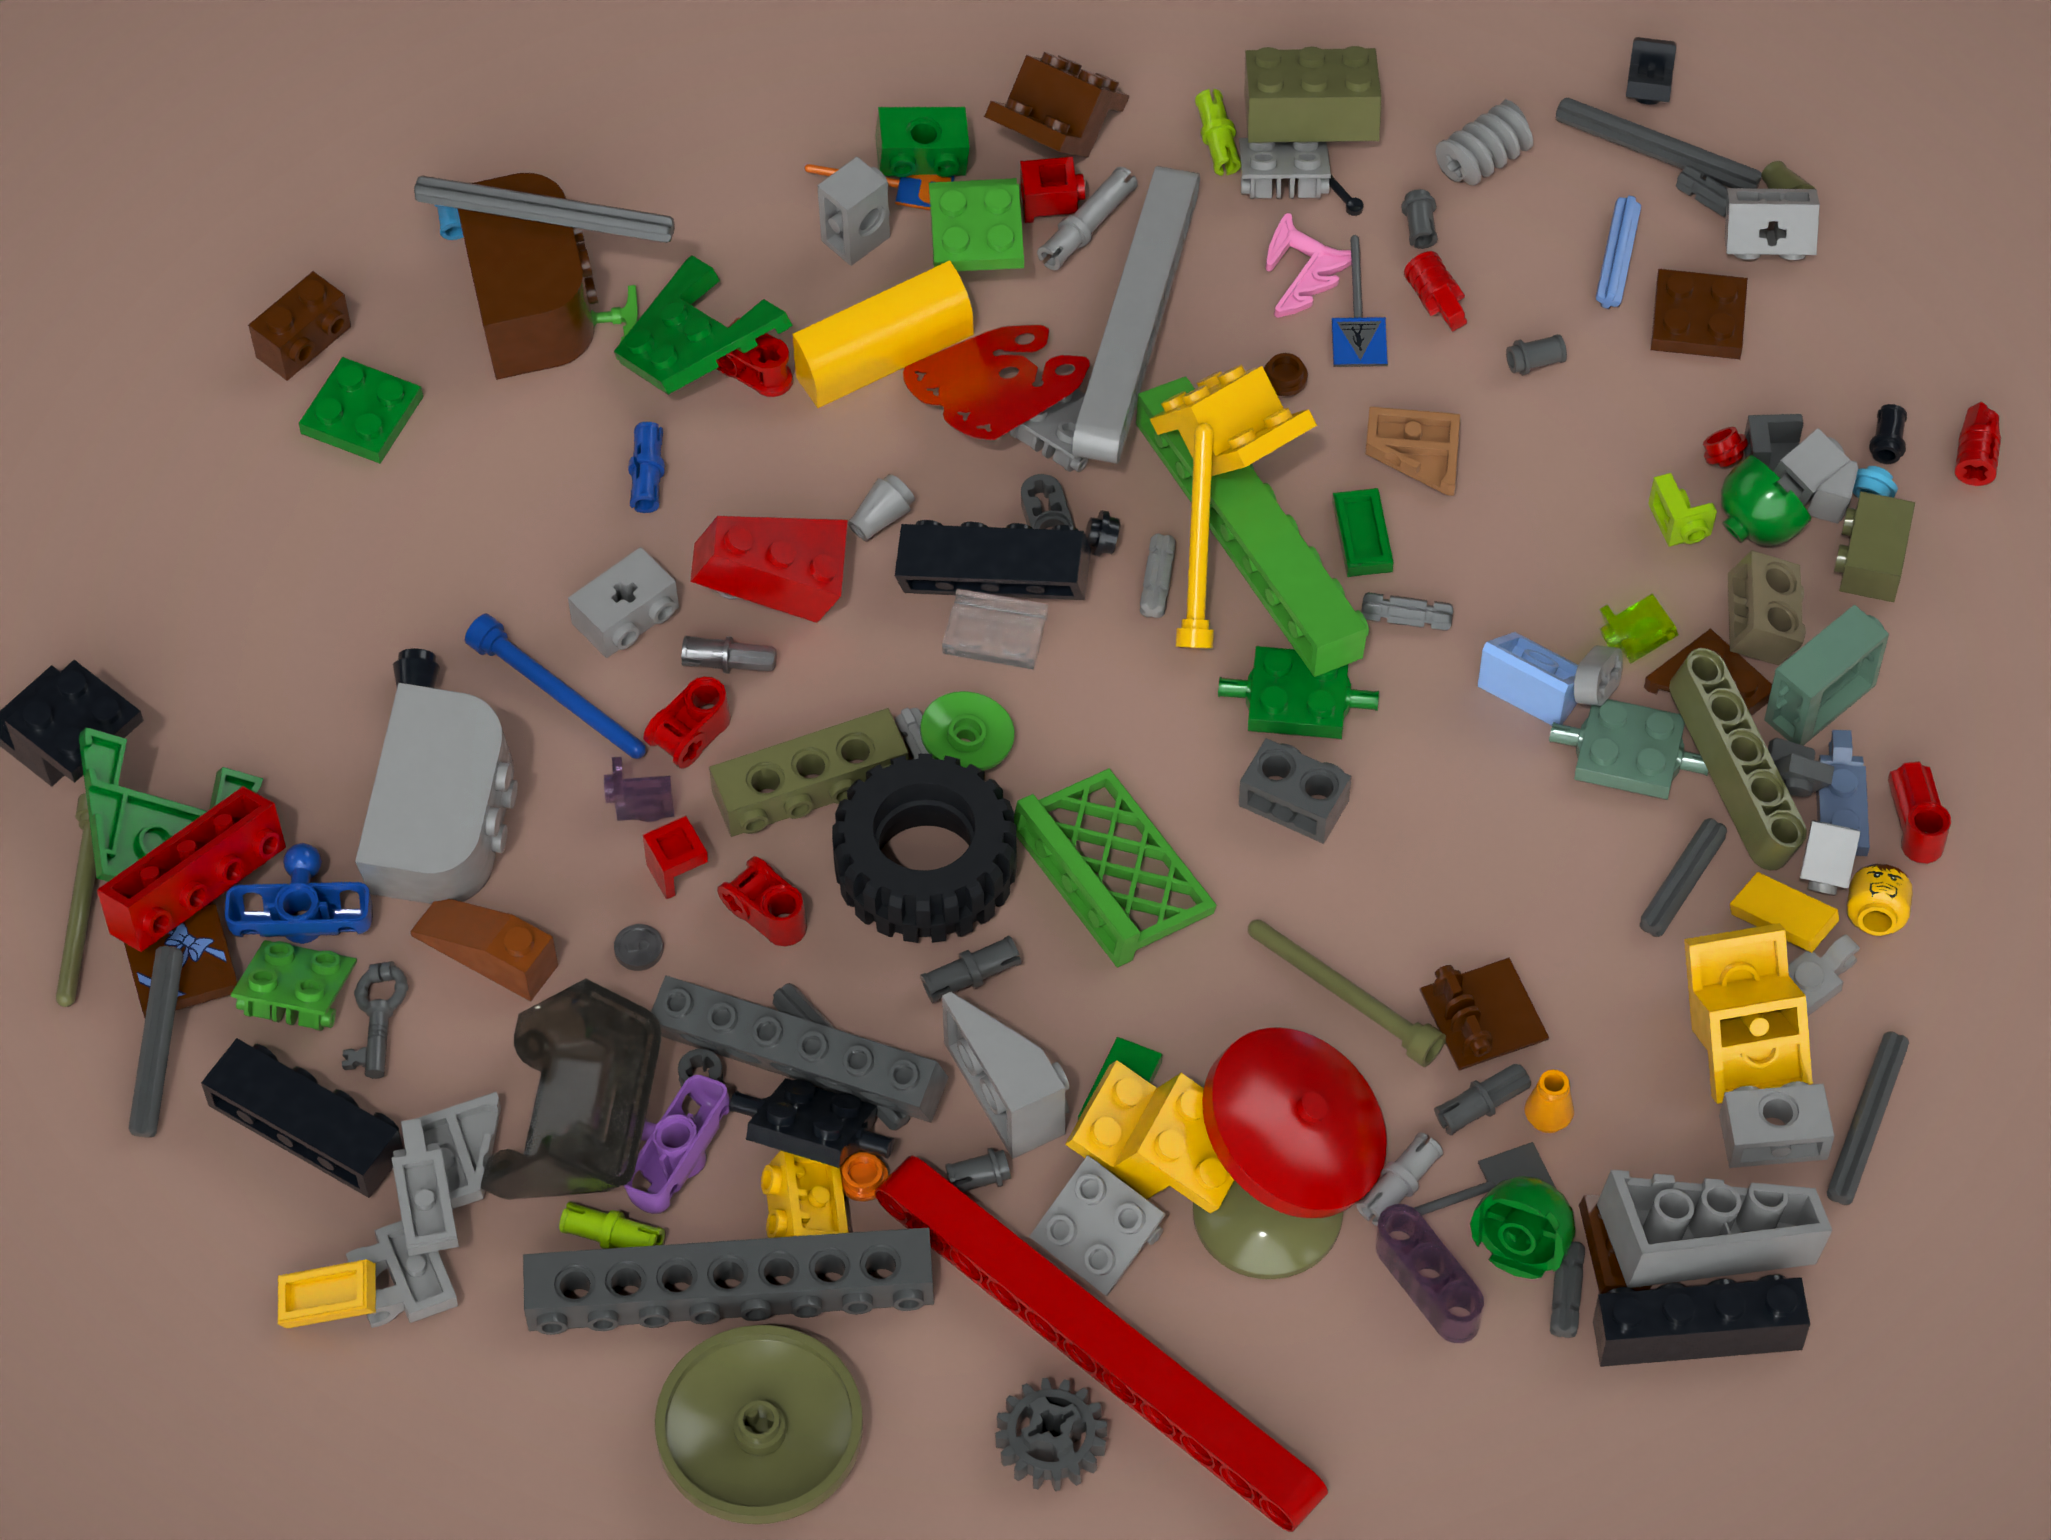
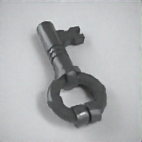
M393 961L370 964L369 970L357 983L354 990L356 1003L369 1016L367 1047H363L358 1051L354 1049L343 1050V1057L346 1060L342 1061V1067L345 1071L356 1069L360 1065L365 1067V1076L372 1079L384 1077L389 1018L393 1016L394 1010L403 1002L409 989L404 972L396 967ZM395 980V992L388 1000H368V988L371 983Z

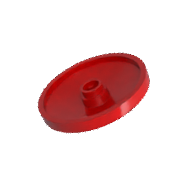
M1281 1027L1264 1028L1249 1032L1237 1039L1220 1054L1211 1066L1206 1077L1202 1098L1203 1117L1209 1140L1226 1171L1256 1200L1287 1215L1310 1219L1324 1218L1339 1214L1350 1208L1375 1185L1380 1177L1386 1158L1387 1138L1383 1115L1378 1101L1363 1075L1337 1049L1325 1041L1302 1031Z

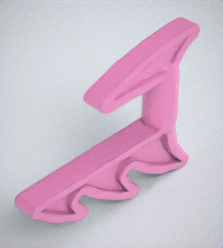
M1286 213L1275 230L1269 245L1265 268L1267 271H1272L1290 246L1311 258L1276 305L1274 316L1277 318L1296 314L1310 308L1313 304V297L1311 296L1336 287L1339 283V277L1333 274L1343 271L1351 265V250H1337L1324 246L1319 241L1298 231L1293 225L1290 213Z

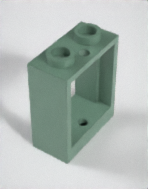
M1853 605L1777 667L1764 721L1788 741L1804 746L1875 687L1889 638V633L1884 629L1881 622L1871 615H1866L1856 605Z

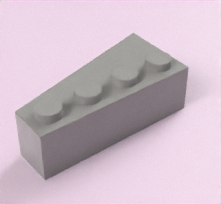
M1611 1170L1597 1203L1626 1285L1629 1288L1815 1265L1832 1232L1816 1188L1751 1183L1749 1188L1726 1185L1724 1180L1704 1178L1702 1184L1675 1182L1674 1175L1653 1174L1652 1179L1630 1177L1629 1171Z

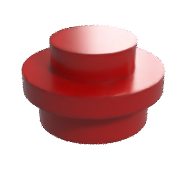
M1736 427L1721 429L1710 435L1703 442L1706 450L1704 458L1708 464L1718 463L1720 467L1729 466L1743 457V450L1747 447L1748 440L1744 434L1738 433Z

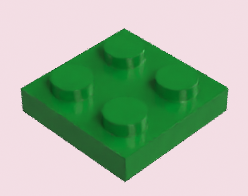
M342 357L300 420V432L305 436L381 464L423 399L422 387Z

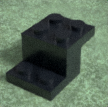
M73 660L61 672L51 665L0 710V747L51 787L64 776L75 783L83 776L79 736L86 727L125 738L144 720L138 708L76 660Z

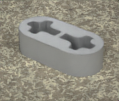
M1596 645L1579 663L1574 679V698L1577 703L1601 706L1617 689L1623 668V655L1620 648Z

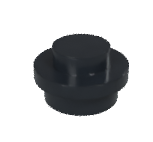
M1101 510L1097 518L1090 517L1085 535L1089 545H1091V554L1100 557L1102 553L1112 554L1114 552L1119 534L1120 520L1119 518L1110 517L1109 511Z

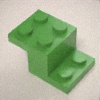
M1017 178L929 183L934 267L950 260L957 271L1024 268L1020 193Z

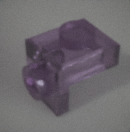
M612 757L613 774L604 775V791L606 803H615L617 821L638 819L652 822L665 817H674V799L670 776L625 779L622 757Z

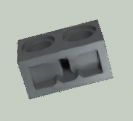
M1266 738L1240 780L1239 806L1324 844L1349 802L1352 776L1344 773L1341 768L1332 763H1321L1303 755L1292 745L1279 744ZM1270 776H1279V777H1282L1283 779H1281V780H1273V779H1270V778H1268V777H1270ZM1312 795H1322V796H1325L1326 798H1324V799H1315V798H1312L1311 796H1312Z

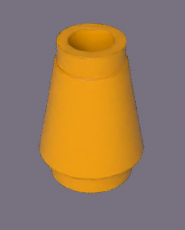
M1553 1069L1544 1072L1525 1102V1115L1537 1130L1544 1133H1554L1568 1126L1573 1119L1574 1106L1569 1079L1562 1071Z

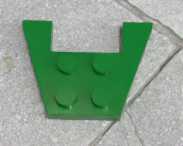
M691 255L614 350V353L623 366L669 395L718 368L717 359L736 349L746 353L758 346L755 340L757 337L774 328L780 334L793 325L785 311L765 299L761 300L730 327L724 326L692 306L691 304L720 280L711 266Z
M86 727L80 733L79 744L96 877L100 880L110 881L207 811L119 786L127 739ZM222 767L216 772L209 810L242 786L257 793L262 785L263 778Z

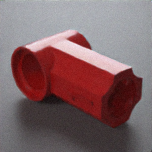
M1920 761L1903 763L1898 769L1890 771L1888 783L1903 831L1901 849L1910 860L1928 864L1935 862L1942 856L1951 826V816L1948 810L1940 803L1930 767L1922 765Z

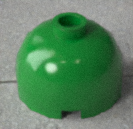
M1749 455L1745 460L1740 461L1725 478L1721 489V506L1728 518L1723 522V525L1739 542L1749 538L1756 544L1763 546H1776L1786 543L1804 529L1811 521V516L1794 492L1790 490L1787 493L1777 482L1780 477L1753 455Z
M1527 1176L1509 1178L1494 1186L1481 1199L1474 1210L1470 1222L1472 1238L1475 1244L1479 1247L1481 1242H1483L1485 1247L1492 1253L1488 1259L1491 1263L1513 1276L1529 1279L1541 1278L1545 1271H1556L1566 1258L1575 1235L1573 1210L1565 1196L1554 1186L1538 1178Z

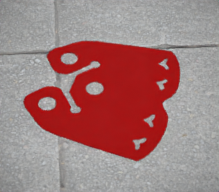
M1043 325L1006 326L987 331L906 366L903 371V380L909 391L921 402L943 406L944 420L956 430L975 438L996 440L1078 389L1090 367V360L1084 356H1055L1045 363L1041 379L1044 383L1041 386L1035 387L1032 383L1036 380L1038 367L1021 355L995 356L993 352L1000 349L1004 352L1038 351L1047 344L1049 328ZM1029 333L1035 336V339L1028 344H1018L1015 342L1016 337L1021 334ZM1070 364L1075 367L1074 372L1069 375L1062 376L1055 372L1061 365ZM1007 367H1015L1019 370L1018 374L1012 378H1002L999 376V372ZM918 371L920 373L927 374L923 376L921 381H918L919 375L915 372ZM939 388V395L936 396L933 394V391H928L926 389ZM957 412L970 414L967 420H963V415H959ZM991 424L990 432H988L985 428H977V426H985Z

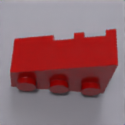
M717 516L694 543L690 582L818 623L839 600L842 594L848 520Z

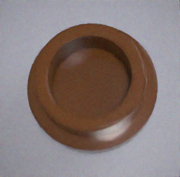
M1277 354L1264 367L1276 394L1279 396L1298 394L1307 384V368L1301 359L1294 354Z

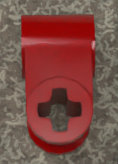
M736 318L728 327H730L740 318ZM768 333L757 337L755 340L758 346L746 353L736 349L716 360L719 365L716 368L718 371L726 376L737 379L766 397L783 395L793 385V374L786 365L789 361V349L782 340Z
M705 676L690 682L666 708L660 710L650 720L644 731V741L650 746L658 745L671 755L673 763L681 769L689 767L701 755L702 751L720 733L726 730L730 723L731 716L724 685L713 677ZM703 705H715L709 709H700Z
M751 857L746 863L747 868L730 883L723 882L717 887L718 895L725 906L738 918L748 922L771 943L777 946H791L801 941L805 936L807 923L802 894L775 873L761 858ZM784 913L790 914L786 917H776Z

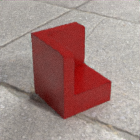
M687 816L643 834L646 865L666 899L676 896L674 877L708 862L707 851Z

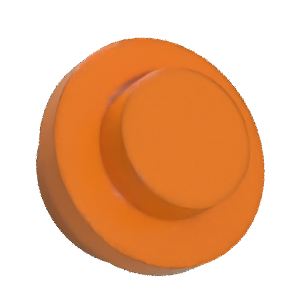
M867 1152L851 1155L840 1167L843 1193L855 1201L864 1202L875 1199V1189L888 1177V1171L883 1161Z

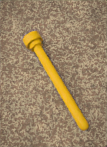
M1207 423L1199 424L1195 429L1187 613L1186 619L1181 620V628H1176V647L1213 648L1214 630L1209 629L1210 620H1205L1213 429Z

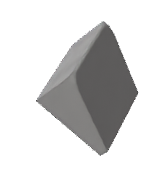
M1849 461L1816 489L1807 510L1810 516L1837 524L1839 521H1842L1852 497L1859 467L1857 462Z

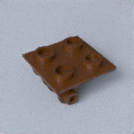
M1510 957L1462 974L1459 970H1454L1452 965L1442 966L1435 972L1437 978L1435 982L1420 988V992L1438 1029L1446 1035L1445 1044L1458 1071L1549 1040V1036Z

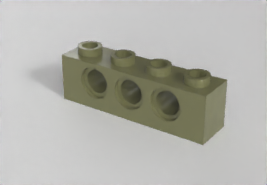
M889 708L710 766L709 771L712 793L729 834L733 837L742 833L752 834L759 832L767 825L787 818L797 819L804 817L812 810L832 803L839 804L843 799H847V790L856 780L866 781V772L879 764L882 768H886L891 765L890 759L904 755L906 760H909V755ZM855 759L863 760L860 763H850L849 761ZM809 774H817V775H819L818 777H815V778H805V777H804V776L809 775ZM763 789H773V790H774V791H772V792H770V793H761V792H759V791H761V790H763Z

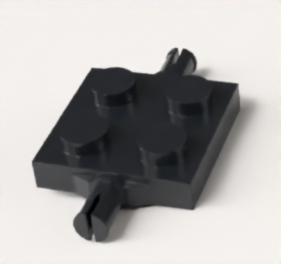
M785 1078L771 1096L763 1099L735 1091L730 1101L729 1110L731 1112L752 1117L748 1122L746 1140L837 1168L842 1165L848 1156L861 1150L888 1159L894 1147V1138H888L868 1131L875 1123L877 1105L861 1101L858 1097L851 1094H837L814 1087L812 1083L805 1080Z

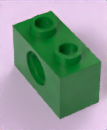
M878 107L875 138L878 169L884 176L907 177L910 175L933 174L941 177L953 175L966 176L970 149L966 107Z

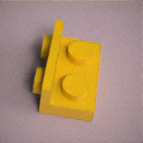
M780 1150L773 1160L765 1166L761 1176V1189L767 1195L769 1215L766 1223L768 1238L848 1233L840 1167L837 1168Z

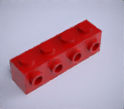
M242 786L98 888L97 893L110 935L142 952L284 850L286 845L275 803Z

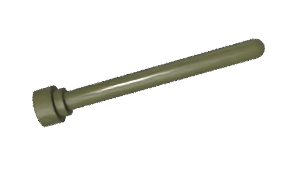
M86 793L79 796L75 815L83 833L56 992V1001L62 1007L71 1006L76 999L96 874Z
M1253 920L1248 925V933L1252 938L1402 1040V1047L1407 1050L1406 1055L1419 1065L1426 1067L1438 1056L1446 1041V1035L1429 1023L1422 1025L1417 1022L1413 1025L1262 920Z

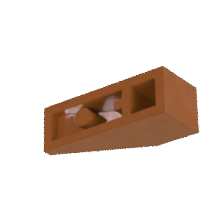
M453 899L434 901L410 931L411 936L530 1002L558 967L553 936L512 914Z

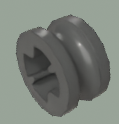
M708 1049L691 1050L683 1055L679 1061L678 1075L681 1087L688 1078L693 1076L692 1070L698 1067H703V1072H706L709 1068V1078L723 1083L722 1064L720 1058L714 1052Z

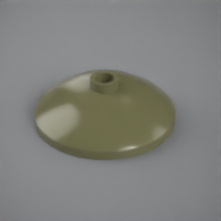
M1235 1180L1219 1209L1213 1213H1208L1193 1202L1195 1229L1206 1250L1228 1269L1258 1279L1287 1278L1315 1266L1334 1246L1343 1220V1212L1329 1217L1313 1219L1299 1218L1281 1213L1256 1200Z

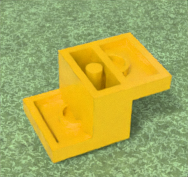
M1242 364L1224 373L1221 371L1213 373L1197 382L1198 388L1189 393L1183 391L1163 401L1161 405L1164 411L1150 418L1157 435L1178 429L1192 458H1194L1195 429L1201 423L1209 424L1213 429L1211 476L1245 468L1317 426L1309 409L1291 414L1289 408H1283L1263 366L1245 371Z
M1778 923L1684 939L1691 1026L1694 1034L1708 1051L1711 1097L1717 1104L1722 1103L1725 1092L1733 1091L1742 1086H1755L1759 1089L1782 1087L1787 1083L1796 1081L1805 1082L1808 1085L1813 1084L1806 995L1789 976L1786 932L1783 926Z
M1116 1060L1108 1066L1065 1143L1066 1146L1082 1157L1086 1158L1089 1155L1146 1199L1171 1186L1210 1214L1219 1209L1234 1181L1218 1159L1206 1131L1202 1105L1204 1088L1183 1073H1179L1156 1088Z

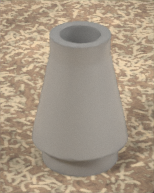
M888 474L884 479L878 478L854 516L848 521V526L859 538L868 541L874 534L910 512L909 505L915 500V497L910 489L896 476Z

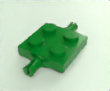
M1256 646L1254 668L1248 675V680L1220 677L1218 697L1246 699V705L1249 710L1248 731L1342 739L1343 721L1349 713V708L1377 711L1379 691L1351 689V683L1348 678V664L1314 677L1295 649Z

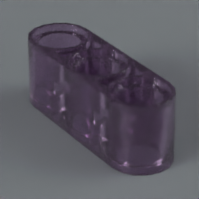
M1395 1204L1387 1207L1380 1214L1377 1225L1375 1249L1379 1259L1441 1337L1452 1343H1465L1472 1340L1480 1329L1484 1307V1297L1480 1289L1419 1212L1405 1204ZM1394 1231H1401L1410 1236V1238L1396 1240L1388 1234ZM1431 1269L1439 1273L1440 1276L1426 1278L1420 1275L1418 1271ZM1461 1307L1469 1311L1470 1315L1458 1317L1451 1314L1448 1309Z

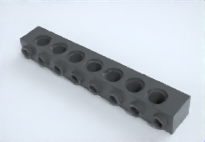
M929 1228L523 1254L524 1312L528 1330L538 1331L547 1335L560 1334L567 1329L574 1328L610 1331L619 1325L640 1324L647 1328H659L667 1325L669 1322L691 1321L696 1324L707 1325L724 1318L742 1317L748 1321H762L771 1315L793 1314L800 1318H810L818 1316L822 1312L844 1311L848 1314L857 1315L870 1312L875 1308L894 1307L901 1311H913L920 1309L923 1305H934ZM879 1269H886L893 1273L884 1279L870 1276L872 1272ZM832 1272L842 1276L834 1282H825L819 1279L822 1275ZM777 1276H786L791 1279L787 1284L780 1286L769 1283L772 1278ZM728 1279L741 1282L738 1286L731 1289H724L718 1286L722 1281ZM675 1283H686L690 1285L686 1290L682 1292H671L667 1290L671 1285ZM625 1286L639 1288L632 1295L622 1296L617 1294L618 1290ZM576 1289L588 1291L585 1296L579 1299L566 1297L569 1292Z

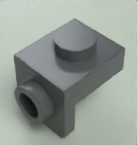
M1774 738L1769 741L1768 751L1790 795L1799 797L1811 796L1813 792L1832 784L1834 766L1815 761L1814 749L1780 738Z

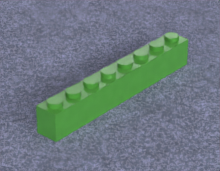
M1185 376L1138 393L1136 425L1187 498L1192 502L1193 458L1179 430L1157 435L1150 421V418L1164 411L1161 405L1163 401L1183 391L1189 393L1195 389ZM1253 464L1245 468L1211 476L1209 529L1312 675L1316 677L1362 659L1366 637L1369 634L1368 624L1364 615L1359 610L1355 611L1347 601L1340 582L1336 578L1329 576L1322 566L1317 550L1313 546L1306 544L1299 534L1296 521L1290 514L1286 515L1276 501L1273 489L1268 483H1263L1254 471Z

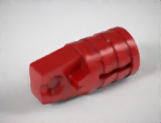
M1427 251L1414 257L1406 265L1404 277L1412 284L1411 286L1418 293V297L1430 316L1439 312L1451 331L1466 325L1465 312L1458 302L1465 298V295L1458 283L1452 279L1449 271L1446 270L1438 253Z
M1983 402L1968 408L1959 436L1955 465L1956 477L1963 483L1973 486L1987 485L1995 480L2001 444L1999 415L1994 410L1989 409Z

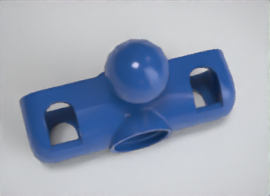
M306 843L293 845L284 856V868L287 874L291 876V883L236 885L231 887L226 894L225 920L229 931L236 937H243L244 934H260L261 937L285 936L293 943L304 944L312 942L320 935H339L340 932H357L362 934L368 931L372 924V900L366 884L362 882L310 883V879L318 874L322 859L318 850ZM345 890L357 892L360 899V909H341L340 893ZM246 893L261 895L264 911H245L243 895ZM301 910L307 911L306 913H304V914H302V915H298V916L292 915V914H294V913L297 912V911H301Z

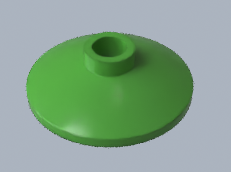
M959 691L945 694L934 700L926 708L921 719L920 736L928 753L933 754V758L938 760H944L945 755L960 759V765L965 768L969 764H973L985 771L997 766L1008 756L1014 742V725L1007 711L995 700L975 692ZM962 738L968 739V740H970L971 742L963 741V740H961V739H962Z

